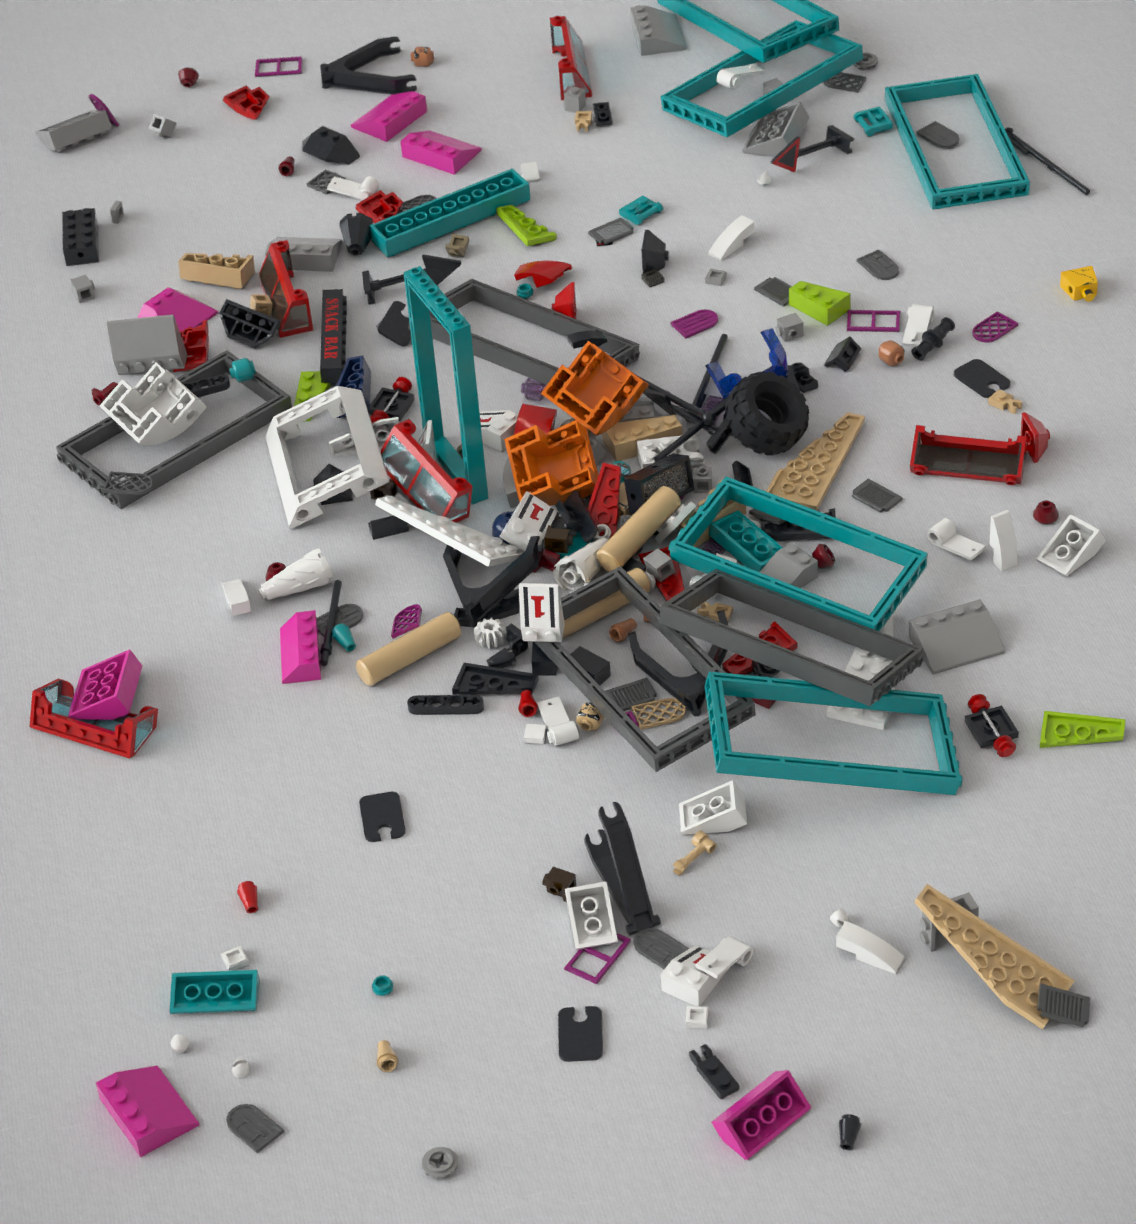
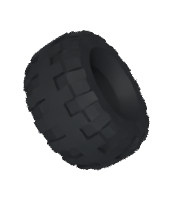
M761 371L752 373L748 377L745 376L730 392L725 404L726 423L731 428L733 436L744 447L750 448L758 454L777 455L790 450L802 438L808 428L809 407L805 403L804 395L799 392L798 387L794 383H790L782 375H775L774 372L765 373ZM760 410L763 411V412H765V413L771 418V420H769L768 418H766V417L760 412Z

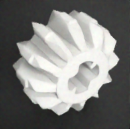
M492 617L490 620L483 619V622H477V626L474 627L475 641L481 645V648L487 646L490 649L491 647L497 648L498 645H503L507 636L504 623L500 622L499 619L493 620Z

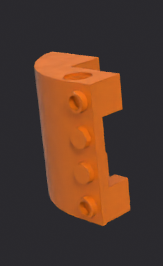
M588 341L568 368L564 365L560 366L541 394L595 435H600L612 428L628 413L649 384L595 344Z
M577 420L548 433H545L535 425L504 439L519 502L526 491L549 506L556 505L559 500L565 502L574 490L579 492L581 498L592 495L598 478V471L587 428Z

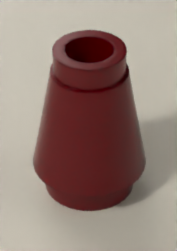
M288 156L279 164V171L283 176H290L294 173L295 159Z

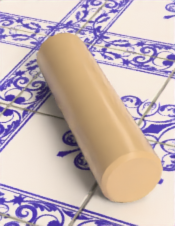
M659 487L597 552L599 564L609 572L620 566L623 567L680 507L681 500L679 495L669 487Z
M634 568L627 572L647 594L650 592L651 584L643 570ZM620 590L564 620L565 627L562 639L631 602Z
M445 612L358 660L356 663L357 673L366 685L372 686L461 636L460 624L452 613Z

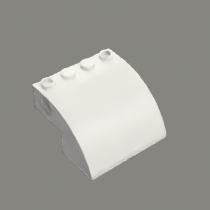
M157 363L151 367L135 387H132L122 379L100 405L140 445H156L175 438L190 427L207 408L176 377Z

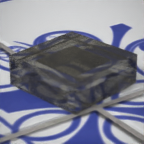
M657 269L641 274L642 280L649 288L664 283V277Z

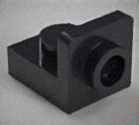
M512 623L506 627V639L516 657L528 649V641H523L519 628Z

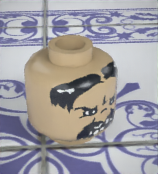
M591 702L584 703L576 717L577 724L585 731H596L604 720V716Z

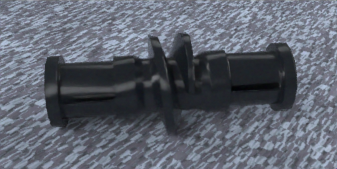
M944 317L941 323L933 330L925 331L922 334L920 344L911 350L914 358L922 361L925 359L926 354L934 349V346L937 348L942 347V339L946 337L949 331L955 329L954 322L950 318Z

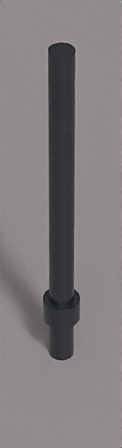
M335 580L324 643L320 648V664L322 666L328 664L329 656L332 653V630L335 625L342 586L340 580Z

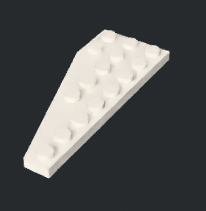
M386 495L376 500V506L488 567L513 562L522 554V552L517 550V547L505 544L498 537H491L450 521L447 517L432 514L399 501L393 496Z
M893 614L880 631L892 637ZM856 647L845 672L869 681L893 661ZM829 706L826 711V717L884 730L892 712Z

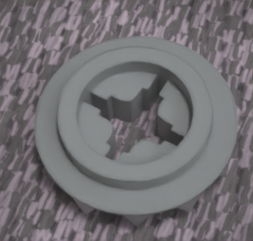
M864 52L863 59L855 63L854 66L858 67V69H871L876 67L878 58L872 53Z
M446 1147L433 1148L422 1159V1169L425 1171L426 1176L431 1175L433 1179L441 1177L444 1180L445 1176H452L453 1171L458 1167L456 1153ZM443 1159L444 1165H441L439 1168H437L436 1164H439L440 1161H442Z

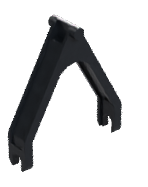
M396 36L376 39L329 64L323 63L320 65L322 88L324 89L332 86L385 94H399L416 91V85L410 87L406 85L410 81L417 80L412 74L393 77L354 71L381 56L400 53V47H390L392 43L400 42V39Z
M531 536L526 551L489 584L479 588H468L462 584L456 570L461 558V552L454 550L453 547L447 544L443 559L471 627H476L477 622L538 567L543 554V545H538L540 536Z
M725 610L718 611L719 622L728 626ZM636 631L628 633L636 666L689 709L693 716L701 715V708L706 699V678L699 671L688 677L673 676L640 649ZM712 644L708 655L721 667L728 650Z
M613 802L612 804L616 811L615 817L610 818L606 816L603 806L598 811V816L603 826V829L598 830L601 843L599 845L591 843L588 834L584 837V843L595 869L602 881H607L608 891L628 923L626 931L630 936L641 930L660 925L661 920L658 914H653L631 829L623 809L618 802Z

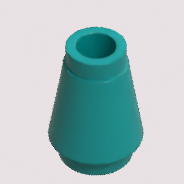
M343 623L336 625L332 630L333 638L347 652L354 650L356 644L349 626Z

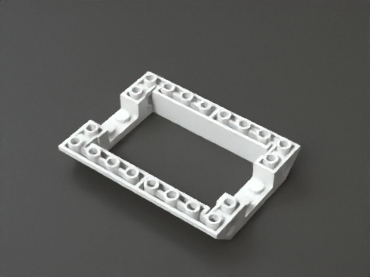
M336 386L273 417L265 437L290 529L323 514L321 502L351 488L357 498L389 482L361 390ZM327 409L333 419L346 413L360 464L299 493L285 441L301 435L300 422Z

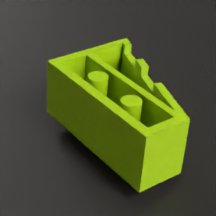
M799 281L789 288V305L828 326L847 313V310H851V293Z

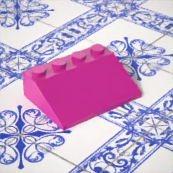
M414 91L390 95L352 123L351 128L387 142L427 112L426 96Z
M430 130L409 133L400 141L403 158L454 175L482 151L481 147Z
M130 649L82 669L69 710V718L114 720L118 717H125L130 713L143 667Z
M158 1065L115 1072L96 1082L101 1102L140 1157L199 1126L195 1116Z

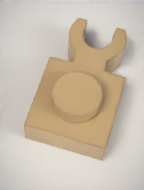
M576 111V131L579 132V129L584 128L585 132H587L588 125H591L592 111Z
M999 389L988 398L989 405L1000 410L1007 408L1013 414L1017 413V408H1022L1020 400H1013V395Z
M704 602L701 604V608H697V614L704 617L708 616L709 619L719 622L717 612L725 610L728 622L733 614V606L716 602L712 606L708 602Z

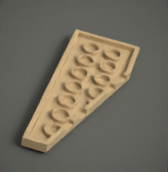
M847 412L834 423L832 429L826 430L820 439L816 438L799 453L795 460L791 459L784 469H779L766 492L818 511L865 422V416Z
M926 884L914 903L1006 1006L1043 1030L1050 1018L1041 1016V1011L1037 1010L1040 983L1069 991L1075 980Z

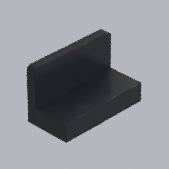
M849 336L836 344L824 365L828 367L836 362L845 372L850 369L862 348Z
M394 515L372 520L368 523L373 540L409 531L408 523Z

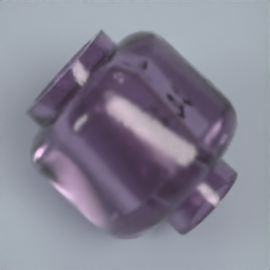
M527 378L525 383L521 385V393H524L527 400L541 401L545 397L541 392L546 387V384Z

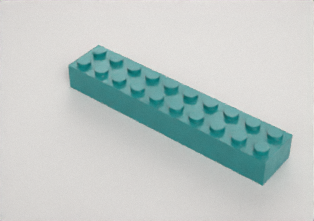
M513 168L370 225L371 240L387 258L427 241L497 214V207L517 206L531 200L529 183Z

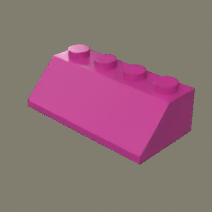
M316 610L296 612L280 628L282 684L321 680Z
M789 1070L775 1071L711 1123L722 1141L745 1160H748L812 1107Z

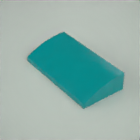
M739 510L710 524L709 536L743 565L757 572H760L775 553L783 548Z
M236 970L172 973L169 1012L170 1014L256 1011L260 979L258 971Z

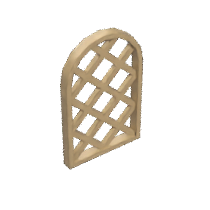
M665 698L631 706L641 730L679 721L686 713V707L675 698ZM674 702V703H677V704H679V705H678V706H674V705H672V703ZM661 704L666 706L664 710L658 707ZM647 707L653 709L651 713L645 711ZM669 707L675 709L673 713L667 711ZM656 710L662 712L659 716L654 714ZM678 710L683 712L681 715L676 714ZM643 713L646 714V715H648V717H647L646 719H645V718H642V717H640V716H641ZM664 714L670 715V717H669L668 719H667V718H664V717H662V716H663ZM651 716L657 718L655 722L649 720Z

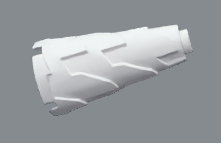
M599 538L577 552L562 558L555 565L556 569L553 570L557 584L563 590L569 589L571 590L569 593H572L590 583L601 567L597 560V552L608 539Z
M319 548L312 550L273 576V578L261 584V588L258 590L262 599L266 598L269 601L334 582L332 572L325 557H320L319 555L322 551Z

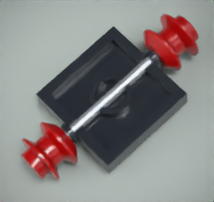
M398 377L393 384V390L381 388L370 404L369 414L372 415L370 417L371 423L398 417L399 421H401L415 400L414 394L409 393L412 389V383L409 379Z
M973 695L968 701V707L971 709L972 714L965 716V723L981 748L993 745L998 756H1011L1016 749V744L1012 742V739L1019 737L1017 728L1003 706L989 709L990 703L985 695Z

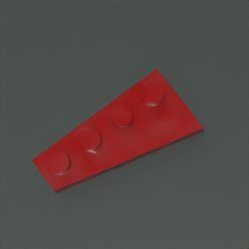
M602 463L587 509L596 525L605 524L610 528L612 537L617 532L621 467ZM604 531L599 533V536L605 535Z
M669 547L659 549L670 557ZM653 551L638 554L642 564L645 565L643 558ZM673 560L675 573L662 582L655 578V585L666 602L685 590L679 563Z
M775 621L767 631L763 630L758 637L791 651L798 648V643ZM735 653L722 664V669L726 673L746 675L752 672V660Z

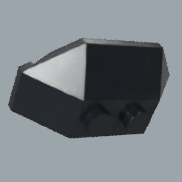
M321 126L302 141L303 152L326 162L351 164L360 157V154L347 136L325 126Z
M226 299L219 312L227 337L254 349L272 338L281 322Z

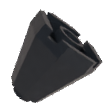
M356 213V216L347 214L340 220L339 227L348 253L361 255L365 251L372 238L370 225L373 224L372 218L362 213Z

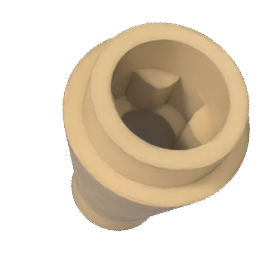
M382 1040L377 1044L376 1064L383 1072H391L396 1068L398 1058L390 1042Z

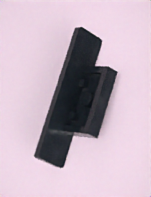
M574 490L565 502L559 500L556 503L558 515L563 519L564 526L569 530L574 529L578 531L584 542L589 543L596 536L599 529L579 492Z

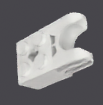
M693 435L669 454L689 455L692 472L693 468L705 465L703 455L697 452L700 442L696 435ZM680 436L637 441V458L640 470L655 463L654 457Z

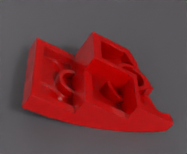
M246 85L225 95L223 102L237 113L256 120L270 96L260 87L251 90Z
M380 190L356 204L355 209L372 218L374 223L397 215L403 205V201L394 192L385 195Z
M547 260L529 262L520 265L514 276L516 281L532 276L538 288L553 283L563 276L565 271L571 270L572 265L565 262Z
M204 320L202 325L195 328L190 326L183 331H179L187 354L191 357H187L184 368L172 369L173 372L192 370L208 361L209 329L208 321Z
M522 403L514 435L535 425L545 433L552 431L553 423L557 416V409Z

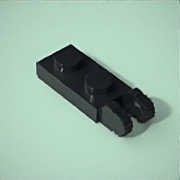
M707 1044L700 1046L702 1054L707 1059L703 1062L695 1050L689 1052L690 1059L697 1067V1071L719 1099L740 1090L738 1082L717 1056L713 1055L712 1050Z

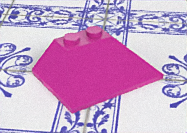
M168 287L145 302L137 318L174 315L179 331H183L190 326L195 328L202 325V321H208L217 315L218 311L181 291Z

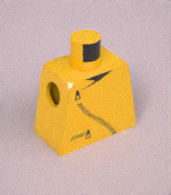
M1093 266L1061 272L1060 286L1073 300L1085 299V301L1090 302L1097 295L1098 281Z

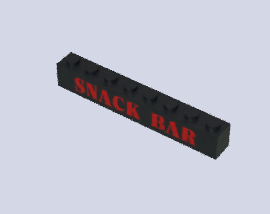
M343 289L322 291L321 383H338L346 363L347 296H343Z

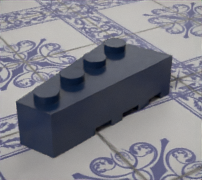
M363 355L347 358L336 386L361 390L368 413H370L371 370ZM346 413L342 416H338V418L346 417Z

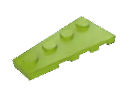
M513 205L497 207V215L526 246H534L535 244L556 240V233L548 232L547 227L544 225H537L536 220L525 217V213Z
M301 371L294 406L329 390L331 383H321L320 371Z
M1044 711L1040 748L1124 740L1126 719Z

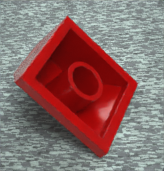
M571 282L555 296L552 310L576 319L577 312L575 282Z
M1023 412L1021 436H1027V453L1032 461L1037 463L1048 448L1050 433L1042 422Z

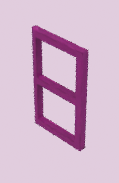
M302 56L256 59L255 77L302 73ZM299 61L298 70L280 71L281 62ZM277 62V72L259 73L260 63Z
M847 310V331L899 332L901 311ZM851 314H872L871 327L851 326ZM875 315H896V327H875Z
M616 933L617 939L623 943L612 957L592 948L580 949L564 967V970L597 984L629 945L631 939ZM583 952H587L607 962L596 977L572 967Z

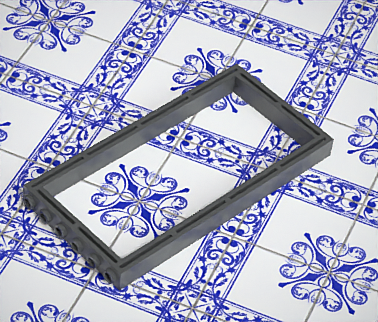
M470 279L445 293V296L456 309L475 300L566 337L569 334L581 331H601L608 342L602 344L599 348L609 353L612 358L624 367L637 361L640 356V344L474 279ZM429 310L432 338L451 346L449 333ZM471 333L473 355L546 385L559 369L541 360Z
M226 350L177 379L182 384L216 375L230 374L229 369L232 368V362L239 360V358ZM256 371L253 379L241 383L264 399L266 403L143 473L152 478L153 487L150 491L141 495L103 493L108 476L81 456L125 431L119 428L120 425L110 416L56 446L57 459L60 463H64L71 472L74 471L81 480H85L91 488H95L101 496L109 499L112 505L123 509L269 424L274 416L292 408L291 397ZM140 482V483H137L136 485H137V486H141V485H143V484ZM131 486V487H129L128 489H129V490H132V489H134L135 487H134V486Z
M621 566L561 598L564 620L620 590L706 679L709 671L726 673L688 634L658 623L661 607ZM534 641L655 772L712 741L708 717L656 746L559 642ZM724 695V698L730 703L726 707L729 730L756 715L755 702L751 698Z
M714 569L662 604L658 620L660 624L868 706L879 701L884 694H887L890 689L896 687L907 675L912 674L917 667L921 666L924 658L922 656L923 648L718 569ZM719 593L877 654L893 662L868 681L691 611Z

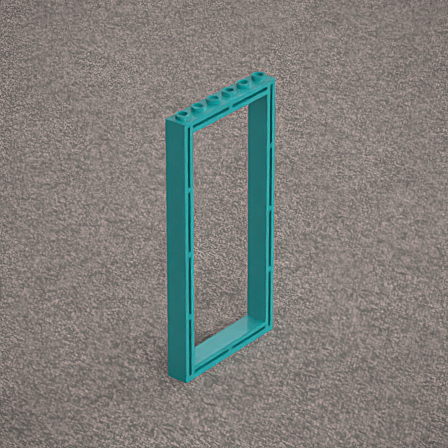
M657 0L658 4L763 63L840 31L839 16L809 0H772L812 23L765 43L688 0Z
M795 20L760 41L763 43L768 42L807 24ZM830 34L810 43L835 55L727 117L690 102L691 99L719 84L717 82V75L720 70L746 66L759 61L749 54L740 51L660 96L662 110L722 136L729 137L863 59L862 45L835 34Z
M978 74L885 87L886 105L932 210L1029 195V178ZM972 93L1011 178L939 189L901 103Z
M419 266L403 273L422 428L424 429L428 420H432L437 461L452 479L462 477L473 486L471 504L473 505L489 499L471 327L428 274ZM429 310L450 335L463 459L445 438L443 432Z
M725 477L722 482L717 484L714 492L708 495L706 502L699 506L697 513L689 519L685 528L680 530L677 538L672 540L669 545L670 558L673 561L706 574L714 569L721 570L879 632L926 569L928 558L927 552L729 477ZM733 500L905 567L870 615H867L693 547V545L727 502Z
M710 671L708 673L705 693L716 773L956 795L958 788L962 786L963 779L962 775L959 774V761L956 760V746H953L952 741L953 732L950 731L949 727L950 718L946 714L947 704L944 703L942 694L890 689L879 701L868 706L807 681ZM724 695L928 715L940 771L732 752Z

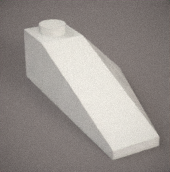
M398 417L382 419L372 423L380 450L394 425L399 423ZM351 433L329 442L331 458L357 454ZM392 435L385 449L402 447V443Z

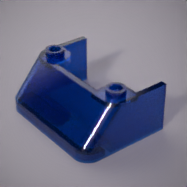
M773 328L761 331L760 333L770 349L769 360L772 364L771 367L762 372H774L775 375H782L788 378L787 354ZM718 361L705 365L723 399L727 398L733 388L743 379L737 373H731L726 376Z

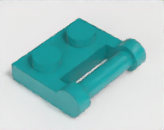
M880 106L856 112L853 116L854 120L862 126L864 133L868 137L873 136L876 132L893 128V122ZM865 118H867L870 121V123L872 124L871 126H869L868 123L864 120Z
M642 195L620 208L619 215L639 225L649 216L663 211V206L660 202L655 203Z

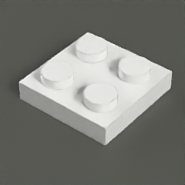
M692 501L686 506L682 504L657 530L659 534L654 539L660 544L687 517L696 505Z

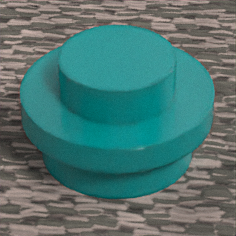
M529 284L519 285L516 291L517 296L523 299L531 297L534 293L533 288Z
M385 975L376 977L372 983V991L379 996L390 994L394 988L392 980Z

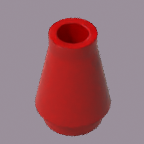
M529 690L521 693L518 707L519 712L524 717H532L538 710V705L532 692Z
M252 881L240 883L237 894L246 912L255 913L258 911L257 886Z

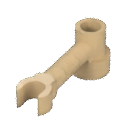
M702 830L698 831L692 839L691 843L696 848L673 864L676 867L673 872L678 876L704 851L711 854L715 850L717 844L709 839V836Z

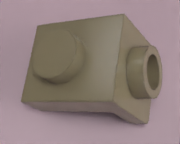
M452 234L450 244H446L445 249L452 257H464L470 239L468 236Z

